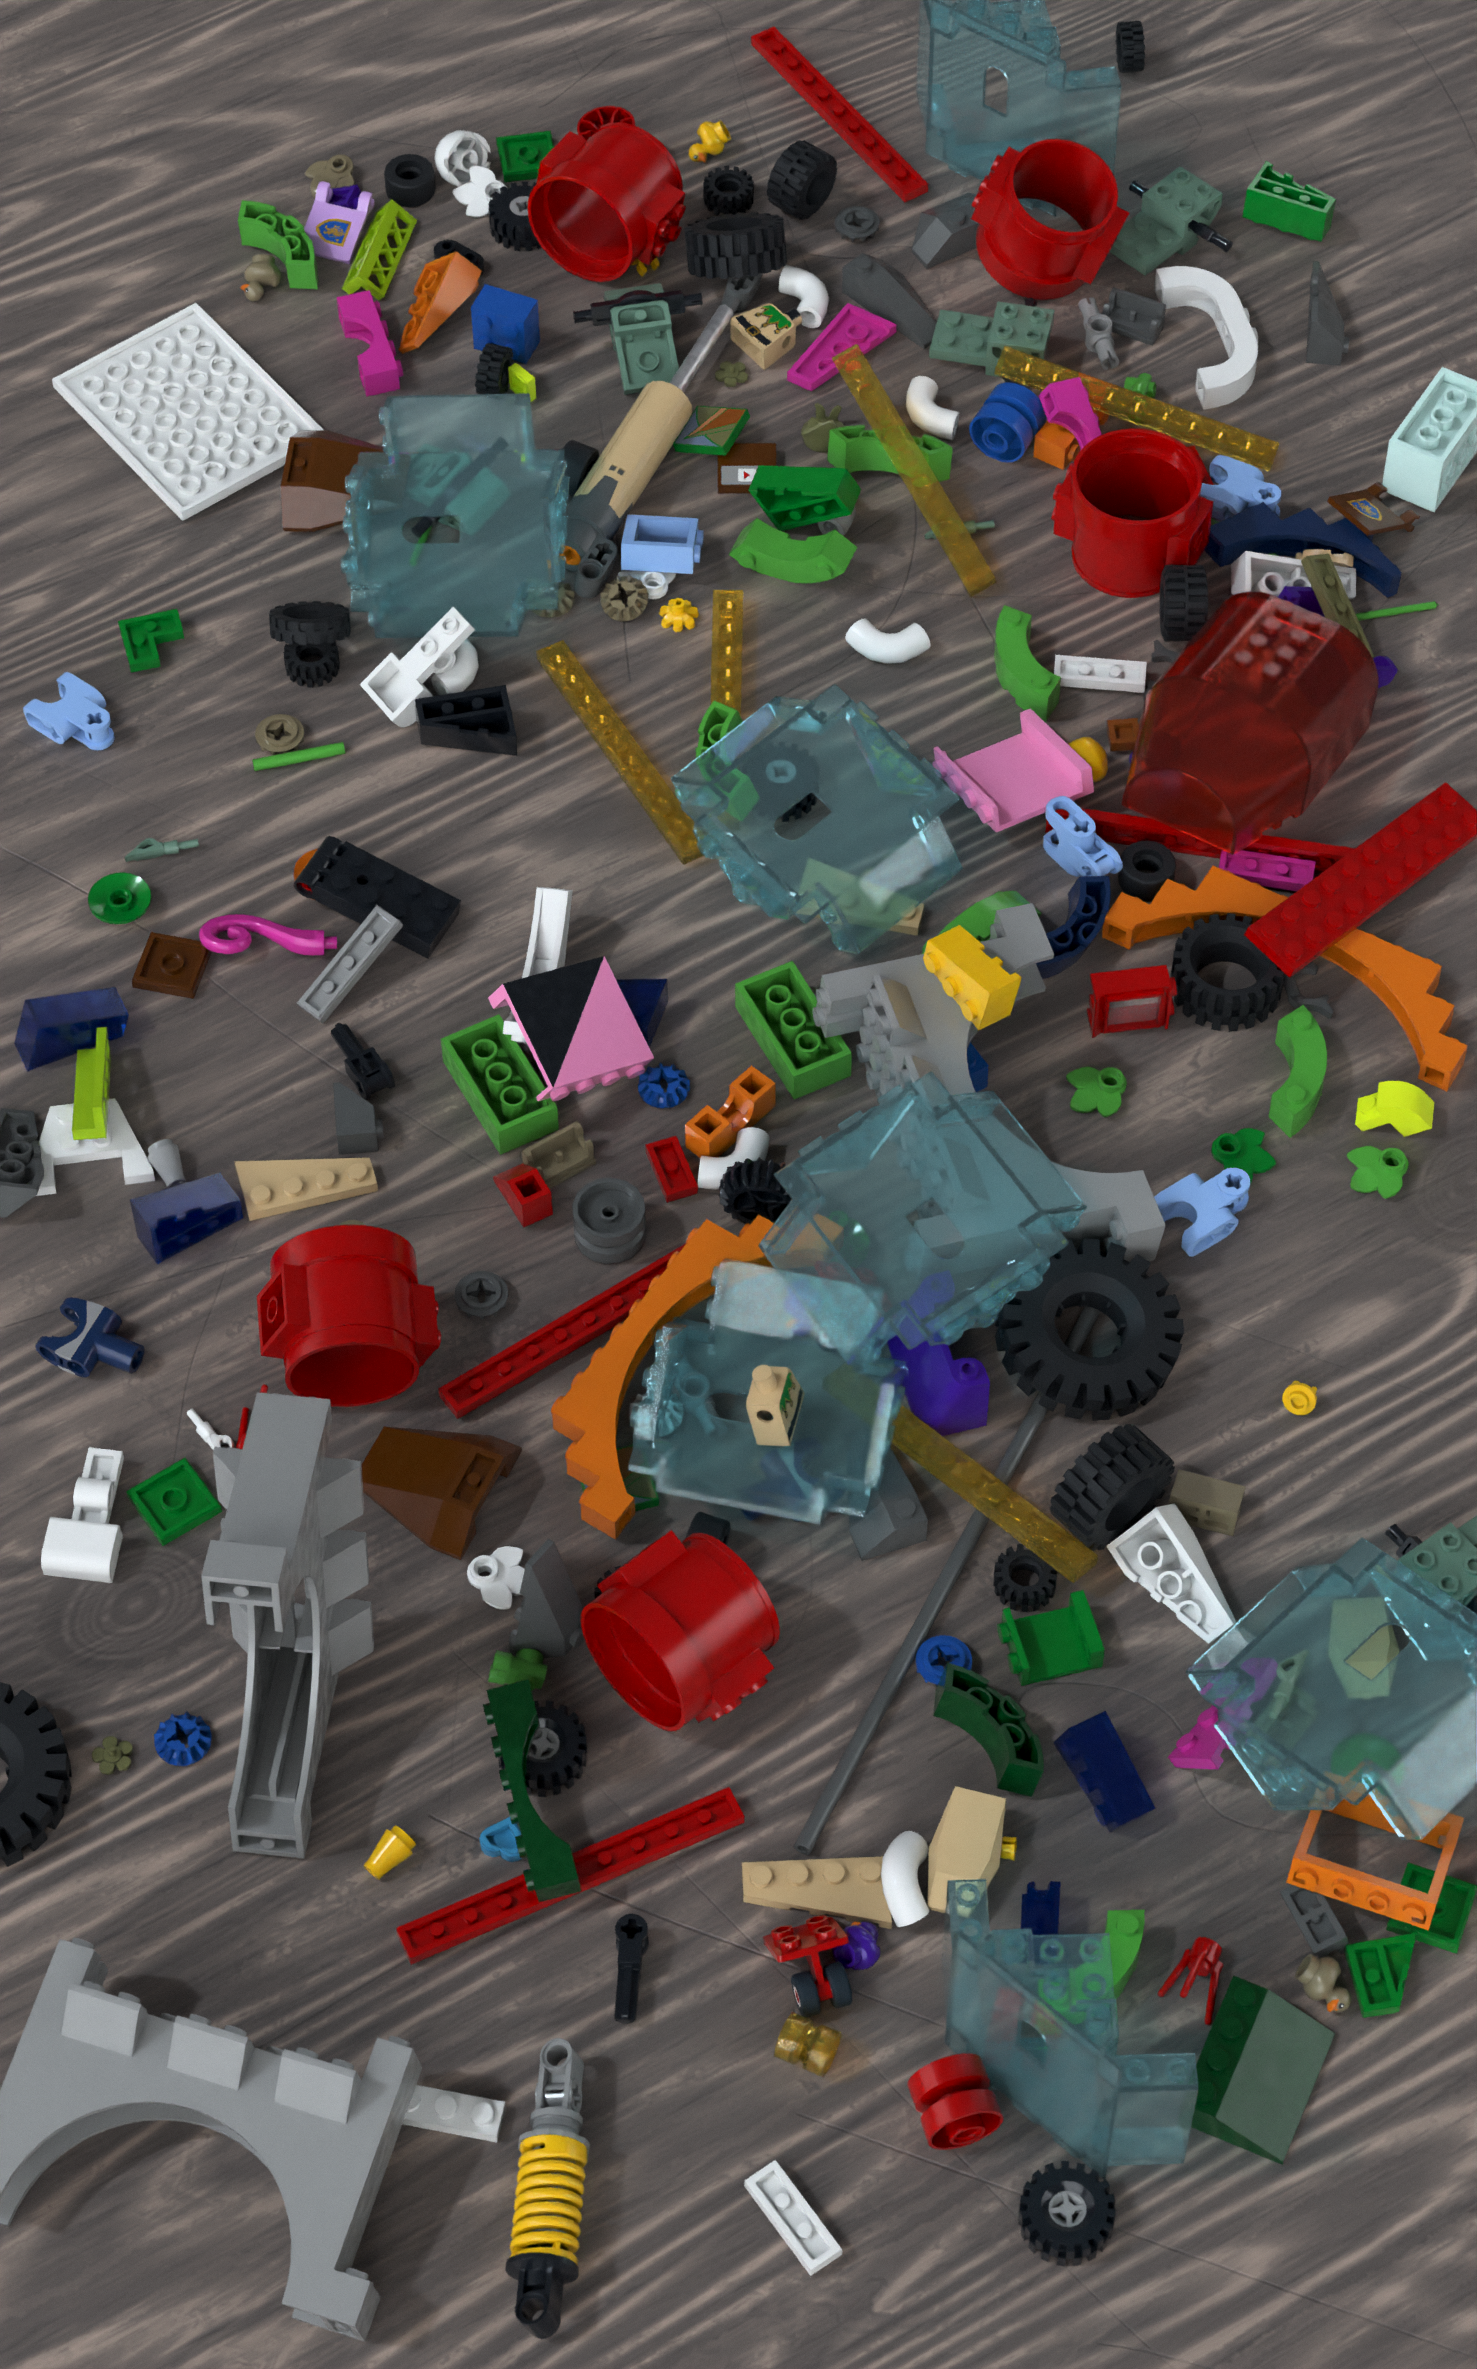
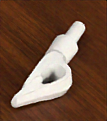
M193 1408L187 1411V1415L197 1426L196 1432L212 1449L222 1445H229V1448L235 1447L233 1440L229 1436L217 1435L209 1422H204Z

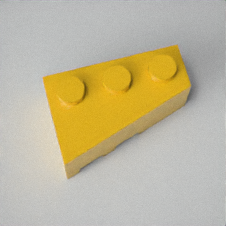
M958 925L927 941L923 961L927 970L930 973H934L942 983L945 993L949 997H953L960 1006L964 1017L971 1021L979 1031L1011 1015L1022 977L1016 972L1011 975L1001 967L1003 966V961L996 956L991 959L983 952L985 950L984 945L961 925Z

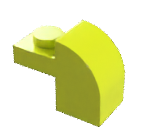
M1402 1081L1379 1082L1377 1093L1358 1098L1355 1125L1361 1131H1365L1390 1123L1403 1137L1432 1129L1435 1102L1422 1089L1413 1084Z

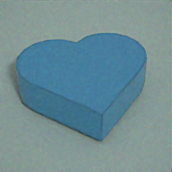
M508 1817L483 1830L479 1839L481 1851L489 1857L501 1856L508 1862L521 1860L522 1858L519 1856L515 1840L516 1836L522 1835L518 1825H512L511 1819Z

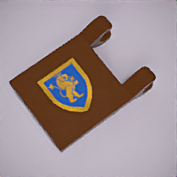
M1380 482L1374 483L1366 490L1330 496L1327 500L1330 505L1367 536L1403 528L1407 532H1412L1415 528L1412 524L1413 521L1420 518L1412 509L1397 516L1385 506L1379 496L1383 492H1387L1388 489Z

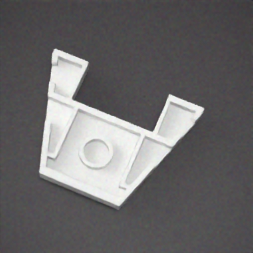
M115 1098L109 1099L107 1138L73 1140L74 1103L50 1106L39 1140L44 1178L36 1196L56 1194L54 1166L122 1157L125 1185L155 1181L153 1168Z

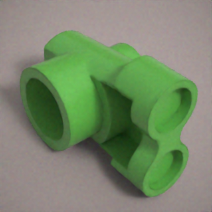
M1141 373L1138 378L1126 377L1124 384V400H1129L1133 403L1129 410V416L1134 420H1141L1147 410L1148 400H1154L1156 396V382H1152V376L1148 373Z
M521 1649L517 1651L516 1656H512V1653L496 1650L488 1682L504 1685V1683L512 1684L529 1679L531 1691L535 1688L541 1689L546 1676L547 1665L543 1664V1655L534 1649Z

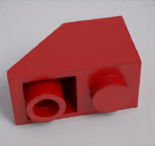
M522 1163L493 1176V1181L523 1228L553 1215L551 1191L536 1168Z

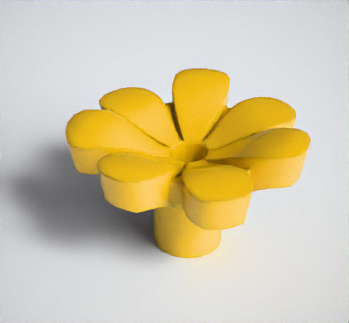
M682 598L671 599L668 602V606L664 605L660 608L659 615L664 617L661 621V626L666 629L673 625V631L681 632L683 625L691 630L695 627L693 618L699 616L697 607H692L691 602L688 600H683Z

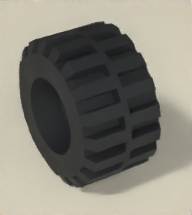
M805 140L796 141L795 144L792 143L781 154L771 171L767 184L769 202L797 219L804 220L811 217L823 206L832 191L837 175V162L834 160L835 158Z
M1165 565L1161 573L1159 599L1160 630L1164 641L1203 640L1206 633L1208 616V585L1203 565Z

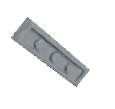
M376 905L297 1002L299 1007L323 1024L399 932L403 924Z

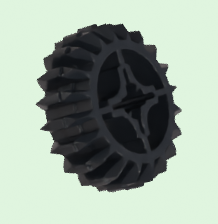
M759 1157L757 1161H752L746 1158L744 1163L738 1161L734 1163V1166L727 1167L726 1173L723 1174L719 1186L720 1204L724 1206L725 1212L732 1214L733 1219H742L744 1224L752 1223L759 1214L778 1226H781L782 1223L792 1225L794 1220L801 1218L802 1213L805 1212V1207H807L808 1183L804 1181V1175L796 1173V1168L794 1167L787 1168L785 1162L778 1164L773 1162L772 1159L770 1161H763Z

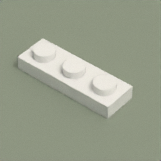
M1056 655L1054 674L1061 677L1060 686L1144 693L1147 662Z
M416 2085L402 2124L498 2142L506 2104L503 2101Z
M776 2160L744 2180V2187L810 2276L842 2255V2248Z

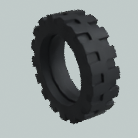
M301 601L298 604L286 603L285 606H276L269 613L271 638H276V641L279 642L285 641L287 644L299 643V645H307V643H313V645H319L322 642L333 643L335 640H344L351 633L349 608L341 604L334 605L332 602L321 603V601L307 603L306 601Z

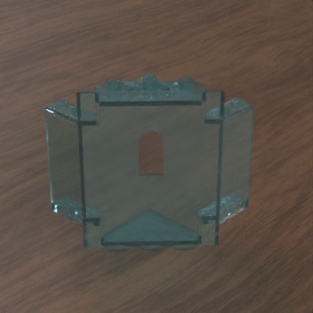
M920 0L916 94L926 129L925 153L947 163L949 169L965 177H968L970 174L980 179L982 183L986 174L990 173V168L997 155L1004 156L1008 147L1021 152L1027 146L1038 141L1063 139L1079 143L1095 152L1104 160L1114 175L1121 83L1116 66L1066 72V61L1060 59L1061 44L1057 30L1051 24L1045 0H1011L990 3V0H956L954 3H952V0ZM988 67L997 68L1007 79L1006 114L985 105L986 71ZM1018 199L1020 204L1030 209H1033L1035 206L1056 217L1057 206L1037 199Z
M530 393L388 396L384 406L380 407L379 410L380 424L385 425L386 435H383L384 452H359L358 464H354L350 474L346 475L345 478L346 493H351V498L346 501L343 530L345 534L348 533L350 545L345 556L341 557L342 574H346L347 584L351 589V612H369V625L374 627L375 638H423L452 607L456 608L475 628V631L469 637H519L528 610H558L559 582L565 581L566 557L560 556V554L564 553L568 521L567 516H562V513L566 512L567 500L569 498V476H564L567 463L564 461L565 449H535ZM461 516L459 543L415 544L409 543L403 537V526L411 518Z
M833 684L813 701L775 696L670 779L675 787L677 798L682 802L680 804L682 810L695 821L693 833L698 841V849L706 858L720 860L719 866L728 876L733 887L732 892L737 900L741 903L761 906L769 917L785 920L795 915L803 923H808L819 914L832 934L831 938L834 945L840 951L859 954L963 869L939 817L960 798L940 780L942 774L925 758L919 761L908 751L910 745L893 729L887 732L884 727L876 722L879 716L865 703L860 701L856 704L836 684ZM811 792L832 811L798 839H784L775 831V821Z
M930 1071L903 1089L899 1084L877 1099L880 1105L869 1109L864 1114L861 1111L853 1114L838 1124L839 1132L831 1134L825 1140L821 1136L798 1151L801 1157L773 1174L792 1200L758 1247L849 1366L863 1363L870 1364L877 1360L882 1353L881 1349L896 1334L907 1349L910 1350L924 1341H927L930 1346L951 1345L961 1338L963 1331L977 1327H989L998 1319V1313L1002 1310L1003 1306L1010 1302L1017 1292L1032 1291L1042 1283V1276L1051 1266L1050 1257L1068 1245L1069 1242L1061 1231L1068 1232L1074 1229L1079 1224V1217L1086 1210L1087 1206L994 1091L950 1095L934 1073ZM933 1199L964 1239L963 1250L953 1258L944 1259L938 1257L905 1216Z
M725 1258L720 1262L719 1266H714L712 1272L711 1286L716 1288L714 1300H708L705 1318L710 1319V1323L674 1317L673 1322H667L662 1330L658 1329L654 1341V1349H656L655 1362L651 1364L650 1368H645L642 1380V1387L647 1388L646 1396L639 1403L638 1407H633L630 1426L635 1427L633 1452L629 1461L628 1471L651 1475L652 1480L657 1481L656 1492L815 1524H821L829 1512L865 1518L871 1491H879L885 1469V1465H882V1459L885 1460L888 1451H890L895 1432V1426H892L893 1420L897 1419L898 1412H900L906 1387H901L900 1383L908 1373V1368L905 1367L906 1361L873 1355L884 1289ZM760 1365L790 1368L805 1393L790 1446L757 1445L751 1424L712 1416L705 1408L707 1398L716 1393H729L748 1397L753 1380L752 1372Z
M1363 1537L1335 1563L1296 1567L1185 1671L1198 1689L1201 1697L1218 1708V1721L1214 1724L1215 1728L1273 1810H1333L1343 1799L1352 1805H1358L1370 1794L1401 1840H1422L1477 1785V1614ZM1388 1625L1402 1627L1410 1642L1372 1680L1345 1662L1382 1627ZM1306 1649L1309 1650V1654L1294 1684L1289 1702L1283 1704L1278 1718H1271L1269 1713L1276 1700L1274 1693L1281 1682L1276 1674L1279 1663ZM1293 1665L1286 1668L1285 1671H1289Z
M986 1879L948 1880L942 1949L946 2022L945 2044L956 2054L972 2053L979 2055L990 2079V2086L995 2090H1000L1012 2101V2105L1034 2124L1038 2123L1053 2136L1052 2139L1075 2159L1078 2157L1088 2167L1099 2172V2176L1105 2180L1107 2166L1184 2164L1198 2094L1195 2053L1116 2055L1119 2028L1117 2004L1114 1998L1109 1933L1032 1935V1929H1002L990 1932ZM1022 2021L1033 2026L1043 2038H1020Z

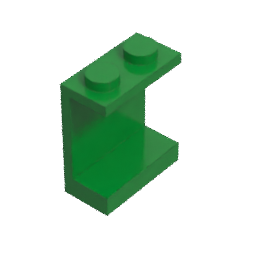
M1084 1590L1070 1593L1069 1607L1015 1620H1013L1009 1607L1002 1610V1621L997 1624V1631L1001 1644L1008 1645L1010 1651L1007 1654L1008 1665L1012 1675H1018L1021 1686L1103 1667L1105 1649Z

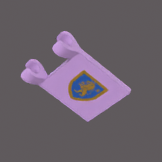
M321 181L317 186L315 201L304 231L312 240L315 256L350 264L365 222L374 207L375 201L372 198V193L362 191L359 196L357 210L330 204L328 202L332 198L333 190L330 188V183Z

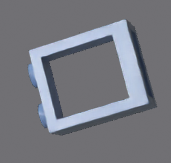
M627 514L621 543V570L693 574L694 564L700 563L704 531L698 530V518Z

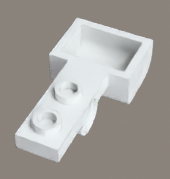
M452 607L402 659L391 652L360 684L361 687L397 726H410L416 721L415 699L433 696L424 686L423 682L432 673H445L454 665L456 656L453 652L475 631V628L456 608Z
M88 1448L82 1477H78L75 1484L72 1519L50 1517L41 1555V1567L44 1575L106 1583L113 1582L123 1535L120 1525L109 1524L124 1461L122 1451Z

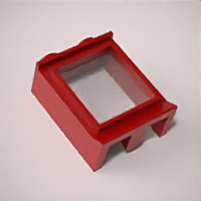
M1167 965L1090 974L1093 994H1089L1090 1008H1087L1086 1014L1092 1038L1100 1033L1106 1034L1161 1026L1168 1029L1169 1017L1174 1015L1172 997L1177 995L1175 978L1169 977Z

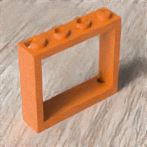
M1324 1772L1295 1850L1286 1883L1429 1930L1464 1818ZM1323 1810L1442 1849L1428 1894L1308 1854Z

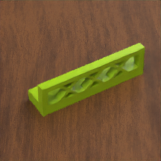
M392 199L378 209L373 216L342 286V289L348 294H353L361 287L366 291L370 290L371 295L379 301L386 294L417 222V219ZM396 216L406 223L405 229L398 228ZM387 236L394 237L396 248H390ZM379 255H385L388 267L382 268ZM370 275H377L380 284L379 288L368 280Z
M107 1027L97 1028L96 1048L77 1050L72 1122L73 1140L107 1138L111 1068Z

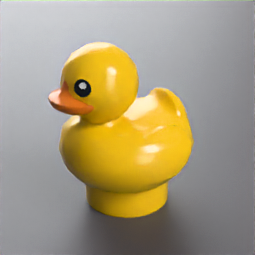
M721 120L716 123L706 121L699 126L697 134L700 136L703 144H693L688 151L689 158L694 162L705 163L708 153L718 155L723 151L725 143L731 140V136L726 125Z

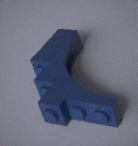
M1262 502L1210 527L1209 543L1204 550L1220 568L1232 564L1245 551L1295 557L1298 552L1303 554V551L1308 549L1331 550V554H1343L1345 552L1354 557L1353 567L1349 568H1355L1358 577L1372 584L1387 598L1397 594L1402 575L1397 565L1392 563L1381 552L1379 547L1372 543L1373 535L1367 536L1347 518L1327 525L1324 519L1319 517L1310 507L1281 520L1276 512L1272 511Z

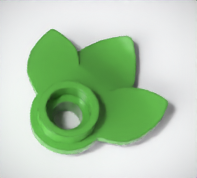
M1082 1067L1066 1075L1067 1081L1078 1089L1071 1099L1070 1108L1080 1113H1089L1097 1109L1103 1117H1108L1115 1114L1121 1107V1095L1126 1090L1127 1081L1119 1069L1107 1067L1099 1071L1093 1067Z
M1363 1146L1347 1153V1158L1358 1168L1351 1179L1350 1188L1361 1193H1370L1378 1190L1379 1194L1385 1199L1396 1195L1401 1190L1403 1185L1402 1177L1408 1170V1159L1400 1149L1387 1148L1381 1151L1373 1146Z

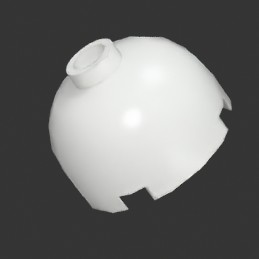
M463 130L451 132L440 140L436 148L434 157L436 168L444 180L460 187L471 182L470 166H481L489 169L490 162L487 161V152L490 153V147L486 139L478 133Z

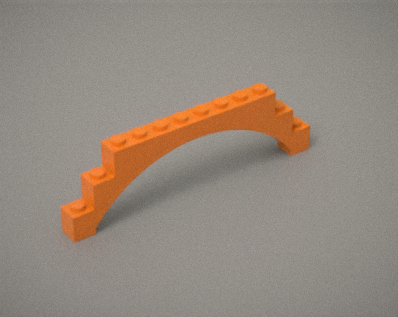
M1212 866L1196 891L1184 884L1167 879L1150 904L1143 902L1138 897H1132L1121 892L1105 916L1102 938L1130 950L1134 944L1183 933L1188 926L1194 930L1195 921L1202 918L1205 923H1209L1210 915L1218 914L1220 920H1226L1227 913L1236 914L1235 920L1243 921L1244 916L1253 918V924L1288 897L1270 891L1258 883L1236 876L1228 870ZM1357 928L1320 956L1356 977L1379 997L1393 1013L1415 1051L1420 1066L1418 1079L1447 1092L1464 1065L1468 1045L1461 1043L1456 1038L1445 1035L1451 1025L1455 1005L1448 1003L1443 998L1433 996L1439 984L1442 966L1431 959L1423 958L1407 951L1401 946L1384 941L1372 933L1364 932Z
M810 1210L803 1220L798 1219L794 1223L791 1232L759 1214L751 1224L747 1223L744 1225L739 1236L732 1234L708 1219L703 1222L699 1229L694 1228L690 1232L683 1249L680 1252L676 1251L673 1253L668 1261L667 1269L661 1276L656 1275L653 1278L647 1294L642 1300L637 1299L633 1303L627 1319L623 1324L618 1323L614 1327L607 1344L603 1348L599 1347L594 1352L587 1369L584 1372L580 1371L577 1373L571 1383V1389L564 1397H558L552 1406L553 1429L573 1440L565 1454L567 1474L588 1486L579 1500V1504H581V1519L616 1540L635 1515V1498L627 1493L619 1469L616 1436L619 1415L626 1391L638 1366L655 1341L692 1307L731 1285L765 1273L790 1268L816 1266L819 1260L832 1262L843 1248L844 1228Z

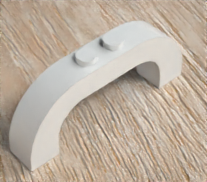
M1172 266L1156 269L1154 291L1159 302L1166 304V309L1191 306L1207 312L1213 318L1228 353L1229 359L1224 363L1197 369L1195 390L1203 410L1224 406L1237 400L1247 392L1253 383L1258 356V334L1256 328H1252L1250 325L1248 309L1243 308L1233 287L1223 278L1210 271L1190 266Z

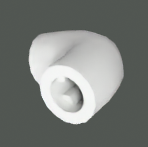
M785 265L779 279V292L801 300L796 310L801 315V324L808 328L819 327L826 315L829 304V296L825 284L809 271Z
M926 376L914 377L911 380L906 395V410L912 422L925 433L953 441L958 426L959 412L945 409L935 404L938 385L934 380Z
M865 618L854 623L845 637L846 641L857 652L870 660L884 664L905 662L919 656L931 646L927 633L916 623L909 625L898 633L888 634L879 631Z
M468 638L453 652L456 656L454 665L447 672L434 674L431 677L432 685L438 695L463 692L474 681L479 663L477 651Z
M754 1127L743 1128L738 1131L735 1150L731 1155L726 1157L701 1156L698 1188L719 1189L720 1180L723 1178V1174L726 1173L727 1167L734 1166L735 1162L744 1163L746 1158L757 1161L759 1157L765 1161L770 1139L766 1131Z
M904 1831L899 1834L889 1845L882 1861L881 1879L883 1894L897 1927L907 1926L919 1921L930 1912L921 1893L917 1876L918 1867L928 1856V1846L924 1838L913 1831Z

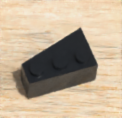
M506 685L415 699L416 720L421 745L517 756V736Z

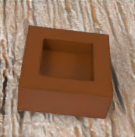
M1138 718L1107 720L1106 729L1110 751L1141 749L1142 740Z

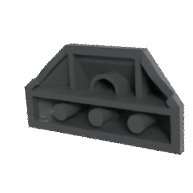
M966 193L921 212L912 246V253L926 269L977 248L976 233L979 223L971 219L975 208L971 205L976 194Z

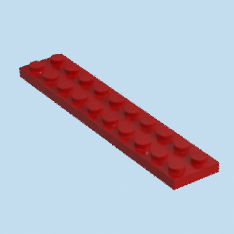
M1445 782L1250 925L1244 935L1289 978L1475 840L1477 838V810Z

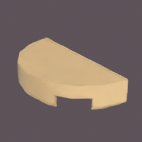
M1308 549L1304 550L1303 554L1298 552L1295 555V559L1302 560L1309 555L1329 554L1334 565L1353 567L1354 557L1351 554L1345 552L1343 554H1331V550Z

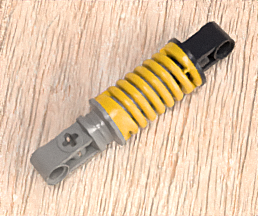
M562 2038L548 2041L540 2052L539 2077L535 2089L536 2107L530 2115L532 2131L525 2132L519 2137L518 2148L522 2155L518 2160L520 2170L516 2178L518 2184L515 2189L516 2199L513 2207L515 2212L512 2218L514 2226L511 2230L512 2240L509 2247L511 2256L506 2261L505 2267L506 2273L518 2280L515 2315L521 2324L538 2339L549 2338L558 2330L561 2323L563 2285L575 2281L579 2276L578 2259L574 2253L579 2248L577 2238L581 2232L579 2223L582 2220L580 2210L583 2206L581 2196L585 2188L582 2183L586 2177L584 2167L587 2163L590 2148L589 2141L579 2135L583 2127V2118L579 2112L582 2106L584 2062L570 2043ZM567 2058L563 2064L558 2065L562 2059ZM543 2310L539 2318L532 2320L538 2311Z

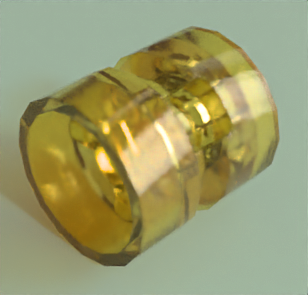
M792 2012L780 2032L774 2056L793 2065L800 2061L804 2070L824 2077L835 2058L842 2033L823 2024L816 2028L813 2025V2020Z

